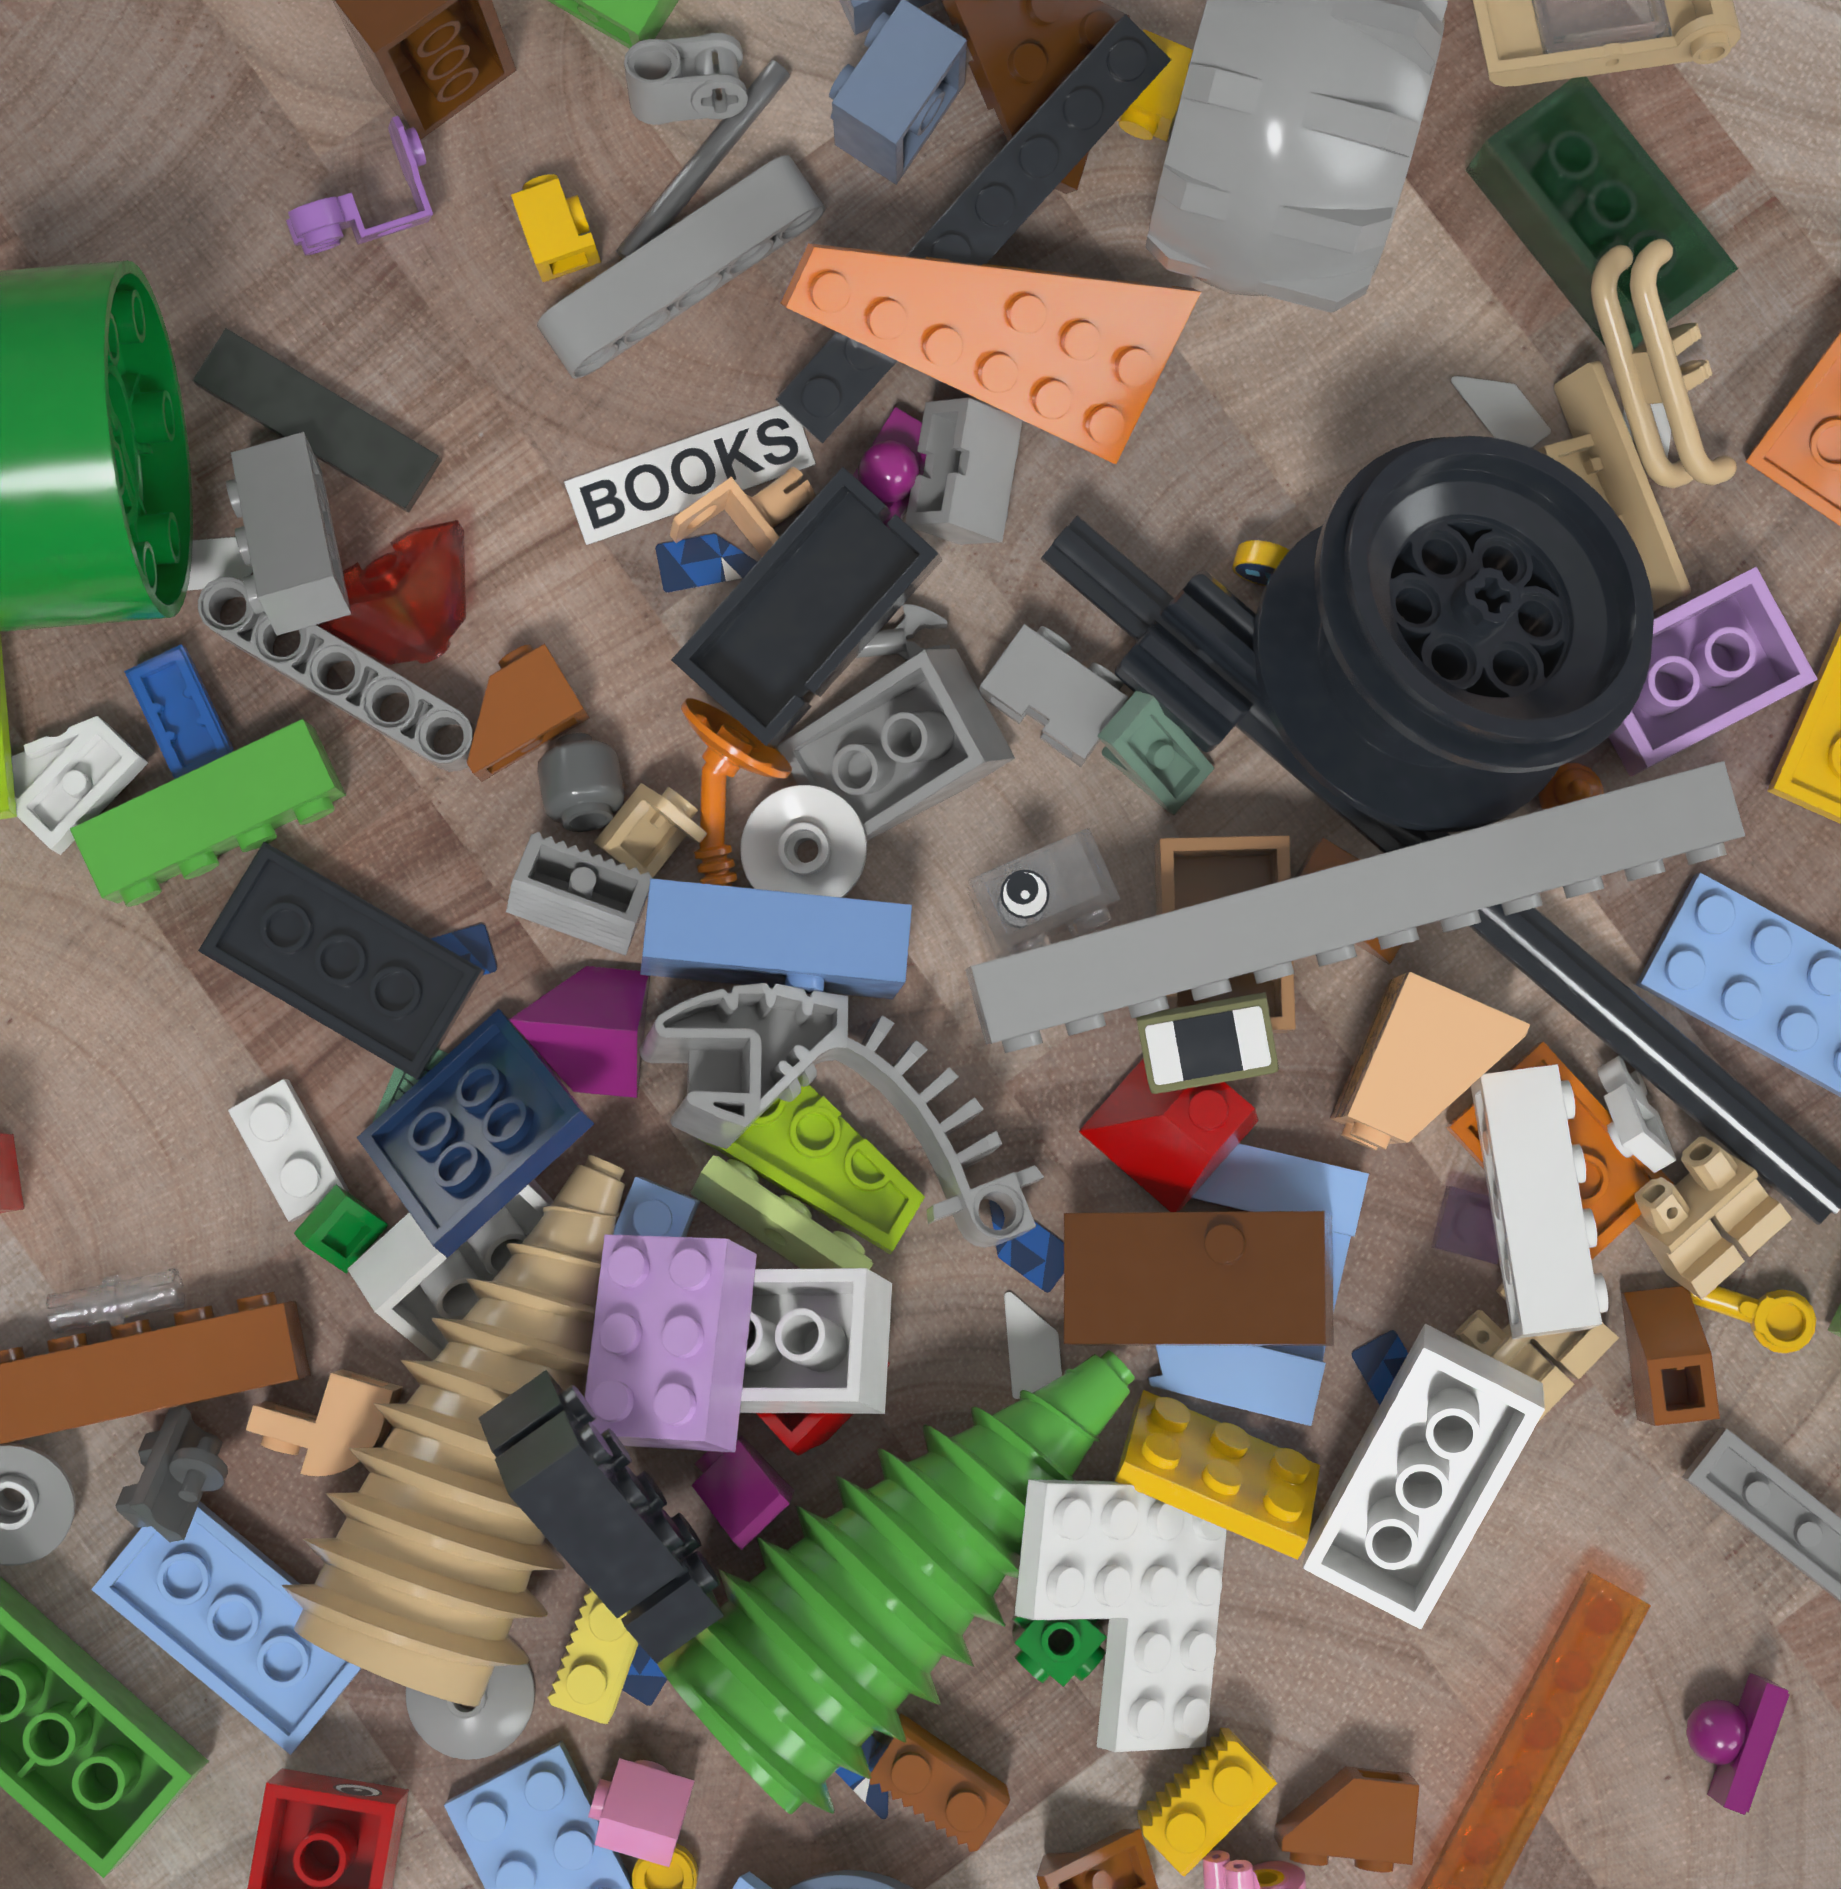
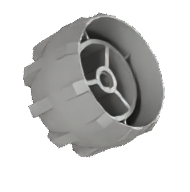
M1207 0L1159 182L1146 240V249L1168 271L1194 277L1229 294L1268 296L1330 313L1365 295L1384 250L1417 140L1440 51L1445 25L1444 14L1448 0Z

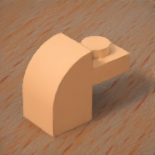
M341 1369L330 1373L318 1416L264 1401L253 1405L246 1431L263 1435L261 1446L277 1452L298 1455L300 1447L308 1448L300 1474L308 1476L334 1475L361 1463L349 1448H379L382 1445L392 1425L373 1403L398 1404L403 1387Z

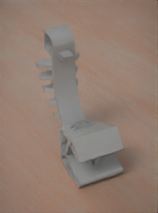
M765 983L733 986L729 993L724 989H720L686 1000L658 1015L639 1048L641 1058L648 1063H688L687 1095L671 1116L670 1123L681 1131L724 1149H728L778 1098L787 1102L793 1101L801 1093V1086H808L817 1077V1070L814 1065L824 1061L836 1060L853 1069L878 1089L903 1116L920 1142L946 1197V1200L934 1204L927 1209L928 1224L953 1215L964 1239L974 1246L983 1248L997 1246L1020 1237L1036 1227L1021 1188L1044 1178L1038 1168L1034 1165L970 1189L963 1169L975 1165L1002 1145L998 1132L995 1131L958 1154H956L947 1136L962 1128L984 1109L974 1097L939 1124L927 1104L950 1086L959 1076L949 1067L918 1094L902 1075L928 1049L916 1040L901 1054L893 1065L886 1062L875 1053V1050L895 1023L883 1015L873 1023L861 1044L848 1037V996L815 990L810 996H807L802 988L775 984L773 988H769L768 984ZM981 1200H992L1001 1207L1005 1217L1004 1226L1001 1230L990 1229L982 1222L978 1211Z

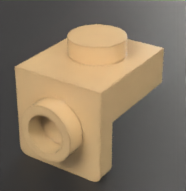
M641 783L594 843L619 864L625 863L628 870L637 867L640 875L649 872L653 878L686 836L700 844L707 833L691 820L698 810L670 787H667L663 794L660 795Z

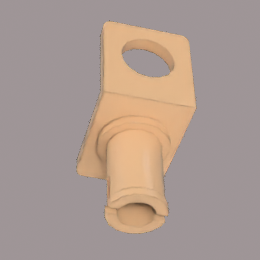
M793 466L784 475L753 497L745 494L731 476L676 515L673 519L670 537L675 543H678L725 510L761 557H763L780 538L773 528L806 504H810L816 496L808 480L799 485L798 480L803 477V474Z

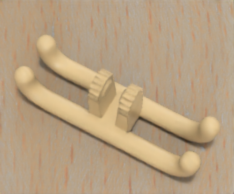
M1657 239L1650 242L1637 255L1631 269V297L1645 342L1634 349L1617 293L1619 276L1632 264L1633 252L1625 245L1615 246L1605 253L1596 265L1592 275L1591 296L1593 308L1641 464L1646 474L1655 483L1672 489L1686 485L1693 479L1696 482L1710 486L1728 481L1737 470L1736 462L1733 458L1726 455L1719 456L1714 460L1708 458L1687 393L1712 376L1709 360H1692L1679 366L1677 359L1680 353L1698 341V339H1701L1702 336L1698 323H1684L1668 329L1657 291V274L1659 269L1671 259L1673 247L1665 239ZM1663 403L1680 458L1675 463H1671L1665 454L1650 404Z

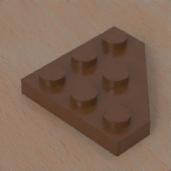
M942 0L952 26L958 24L963 37L967 39V46L973 58L968 64L987 109L991 110L994 108L1008 142L1106 33L1125 15V13L1099 0ZM1089 151L1057 185L1056 190L1064 194L1078 190Z

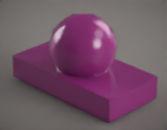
M896 407L873 444L862 455L858 468L853 474L860 483L887 506L891 514L883 523L888 528L887 523L895 514L900 519H903L906 514L911 488L915 484L916 476L923 475L926 454L918 452L922 423Z
M1749 1673L1738 1706L1730 1701L1719 1699L1706 1701L1695 1707L1687 1719L1686 1729L1689 1746L1696 1756L1707 1763L1717 1764L1707 1795L1724 1808L1743 1815L1746 1812L1749 1813L1790 1696L1787 1689L1753 1673Z

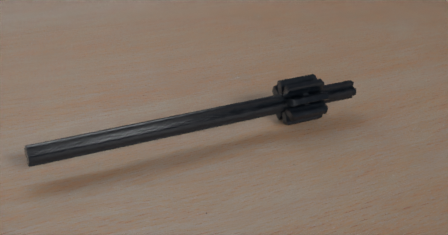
M1079 515L1064 528L1049 549L1043 554L1041 560L1136 641V644L1116 666L1115 675L1133 692L1138 691L1154 696L1164 715L1181 728L1202 751L1210 752L1214 750L1233 727L1235 728L1236 726L1382 853L1450 836L1448 832H1425L1406 829L1366 815L1332 794L1307 772L1280 737L1270 719L1260 693L1253 651V631L1256 613L1207 571L1201 570L1197 572L1174 598ZM1502 904L1478 910L1481 923L1470 925L1469 927L1740 1160L1754 1168L1761 1178L1816 1225H1820L1830 1213L1836 1214L1841 1209V1169L1536 907L1506 916L1504 915Z

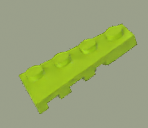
M810 1085L806 1087L801 1086V1093L791 1102L778 1098L728 1149L701 1140L727 1157L744 1163L757 1175L890 1255L925 1198L887 1158L841 1117V1113L824 1096L821 1097Z

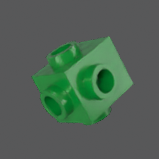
M1015 1615L1012 1618L1017 1624L1016 1628L1012 1631L1013 1640L1021 1649L1014 1658L1043 1684L1050 1676L1062 1687L1073 1676L1083 1681L1097 1667L1106 1654V1651L1100 1647L1107 1637L1103 1627L1098 1623L1099 1619L1031 1620ZM1057 1629H1065L1073 1635V1641L1062 1652L1055 1651L1048 1645L1050 1634Z

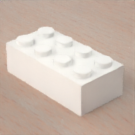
M867 1268L755 1269L740 1413L885 1414L892 1283Z
M1424 1324L1309 1534L1305 1548L1303 1569L1422 1629L1545 1410L1543 1383Z

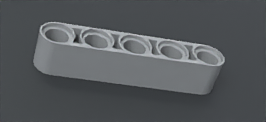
M789 155L778 157L556 303L541 316L537 322V327L571 377L574 379L582 378L596 371L806 231L821 218L826 207Z
M220 577L209 582L201 591L198 599L199 615L202 621L225 641L437 768L453 772L469 767L467 760L476 727L459 710L316 625L299 629L301 642L293 654L287 657H277L273 652V644L277 635L265 612L259 614L253 612L243 581L233 577ZM234 597L245 598L246 611L240 621L231 625L222 624L220 611L227 600ZM340 661L353 662L355 675L352 682L342 689H330L327 685L329 669ZM393 693L407 694L409 708L404 717L396 722L383 721L380 716V707L384 699ZM447 725L461 726L464 739L459 749L447 755L436 753L434 749L436 733Z

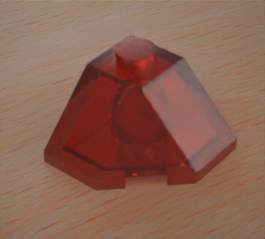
M458 520L411 529L390 542L395 551L380 556L364 569H362L358 562L345 569L343 576L351 615L316 624V626L388 665L416 660L423 664L442 656L451 645L449 639L466 619L464 529Z

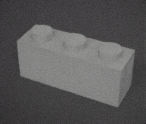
M301 432L231 452L235 479L226 481V488L237 518H243L244 526L235 528V537L244 563L252 566L253 575L244 577V586L253 612L255 614L265 612L277 636L351 615L322 470L305 433Z

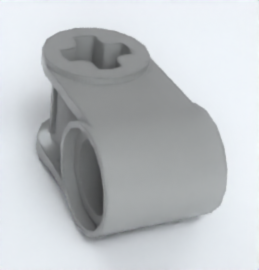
M709 33L688 38L647 39L639 41L630 47L625 54L624 68L629 104L633 115L644 123L662 125L674 121L695 119H726L740 113L746 107L748 100L745 84L739 80L738 68L743 60V50L740 42L733 36L724 33ZM714 51L718 53L719 64L713 65L712 53ZM716 88L722 89L721 101L716 99Z

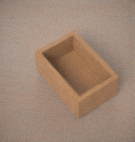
M1289 836L1160 838L1154 847L1156 916L1291 879ZM1246 973L1229 978L1232 991L1194 1001L1191 989L1166 995L1169 1005L1168 1009L1265 992L1273 1033H1288L1296 1029L1294 974L1257 984L1254 973Z

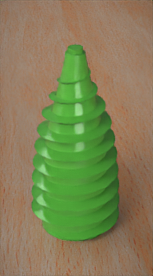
M1108 1350L1101 1357L1094 1354L1074 1369H1067L1065 1375L1033 1393L1021 1390L1019 1401L992 1415L978 1407H972L973 1427L952 1437H948L925 1424L923 1425V1434L927 1448L926 1454L906 1462L879 1448L877 1450L884 1475L883 1481L868 1489H864L836 1476L843 1504L841 1510L825 1519L806 1509L795 1506L804 1538L792 1547L785 1550L762 1538L756 1537L766 1569L749 1582L718 1569L728 1600L720 1606L724 1616L658 1662L657 1665L670 1684L715 1738L756 1783L787 1813L792 1815L806 1802L834 1814L835 1809L826 1781L839 1767L867 1779L872 1778L862 1745L875 1730L906 1743L907 1740L896 1709L907 1696L913 1694L941 1705L930 1674L940 1659L946 1656L974 1667L963 1634L975 1616L1005 1627L994 1594L1006 1575L1016 1579L1019 1576L1028 1480L1075 1481L1073 1474L1094 1441L1100 1442L1098 1435L1129 1395L1130 1390L1127 1386L1135 1379L1134 1375L1113 1352Z

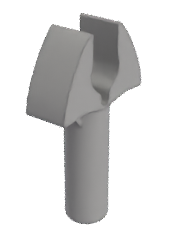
M903 604L905 616L903 621L895 629L880 630L856 658L898 654L908 661L923 650L950 649V645L933 646L925 649L920 648L913 641H907L914 638L917 632L924 628H947L948 622L928 609L912 604Z

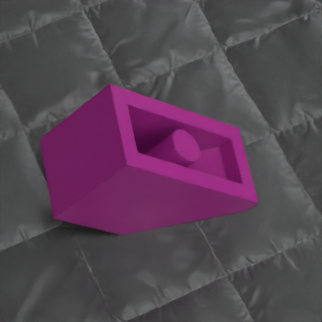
M743 1435L736 1441L735 1452L706 1451L694 1463L702 1474L691 1486L741 1550L790 1504L795 1491Z

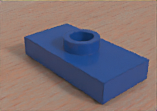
M181 644L124 671L174 779L235 751L185 646Z

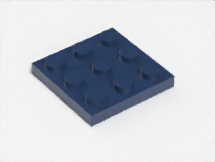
M498 1008L357 1136V1139L432 1246L448 1258L591 1128L594 1122L532 1045Z

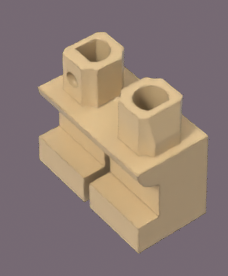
M1698 1137L1682 1151L1681 1161L1689 1171V1174L1675 1186L1660 1177L1658 1179H1651L1635 1193V1200L1642 1215L1634 1222L1666 1275L1701 1300L1745 1262L1737 1249L1751 1257L1792 1220L1781 1203L1770 1197L1756 1179L1758 1173L1754 1168L1726 1152L1706 1137Z
M1502 1282L1496 1292L1506 1301ZM1477 1310L1470 1315L1454 1333L1459 1341L1543 1383L1545 1410L1538 1422L1573 1387L1574 1383L1568 1377L1580 1379L1619 1339L1604 1323L1588 1330L1512 1339L1510 1323L1502 1330L1482 1310ZM1530 1341H1531L1554 1365H1551V1364L1530 1344Z

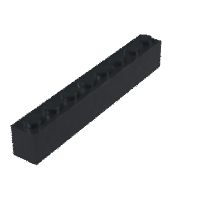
M1125 14L905 256L939 258L952 262L978 265L986 264L1172 59ZM835 332L775 398V401L814 438L823 444L895 365L897 360L839 332Z

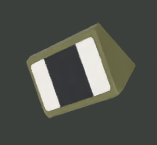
M1265 992L1162 1010L1136 1017L1149 1090L1153 1094L1273 1074L1279 1070Z

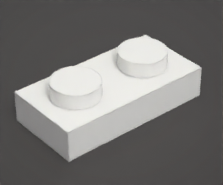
M288 1079L275 1083L228 1110L288 1222H293L313 1211L336 1184L345 1191H349Z

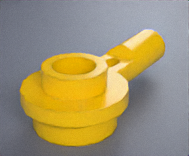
M1717 1286L1702 1300L1690 1292L1694 1305L1750 1323L1753 1336L1762 1346L1772 1352L1787 1354L1799 1351L1809 1343L1815 1333L1816 1317L1813 1307L1805 1297L1794 1291L1777 1289L1767 1292L1759 1299Z

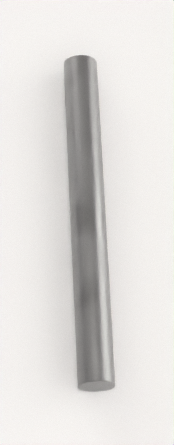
M774 60L768 63L747 89L748 100L746 107L737 115L723 119L618 247L616 253L622 259L662 234L790 78V74L782 65Z

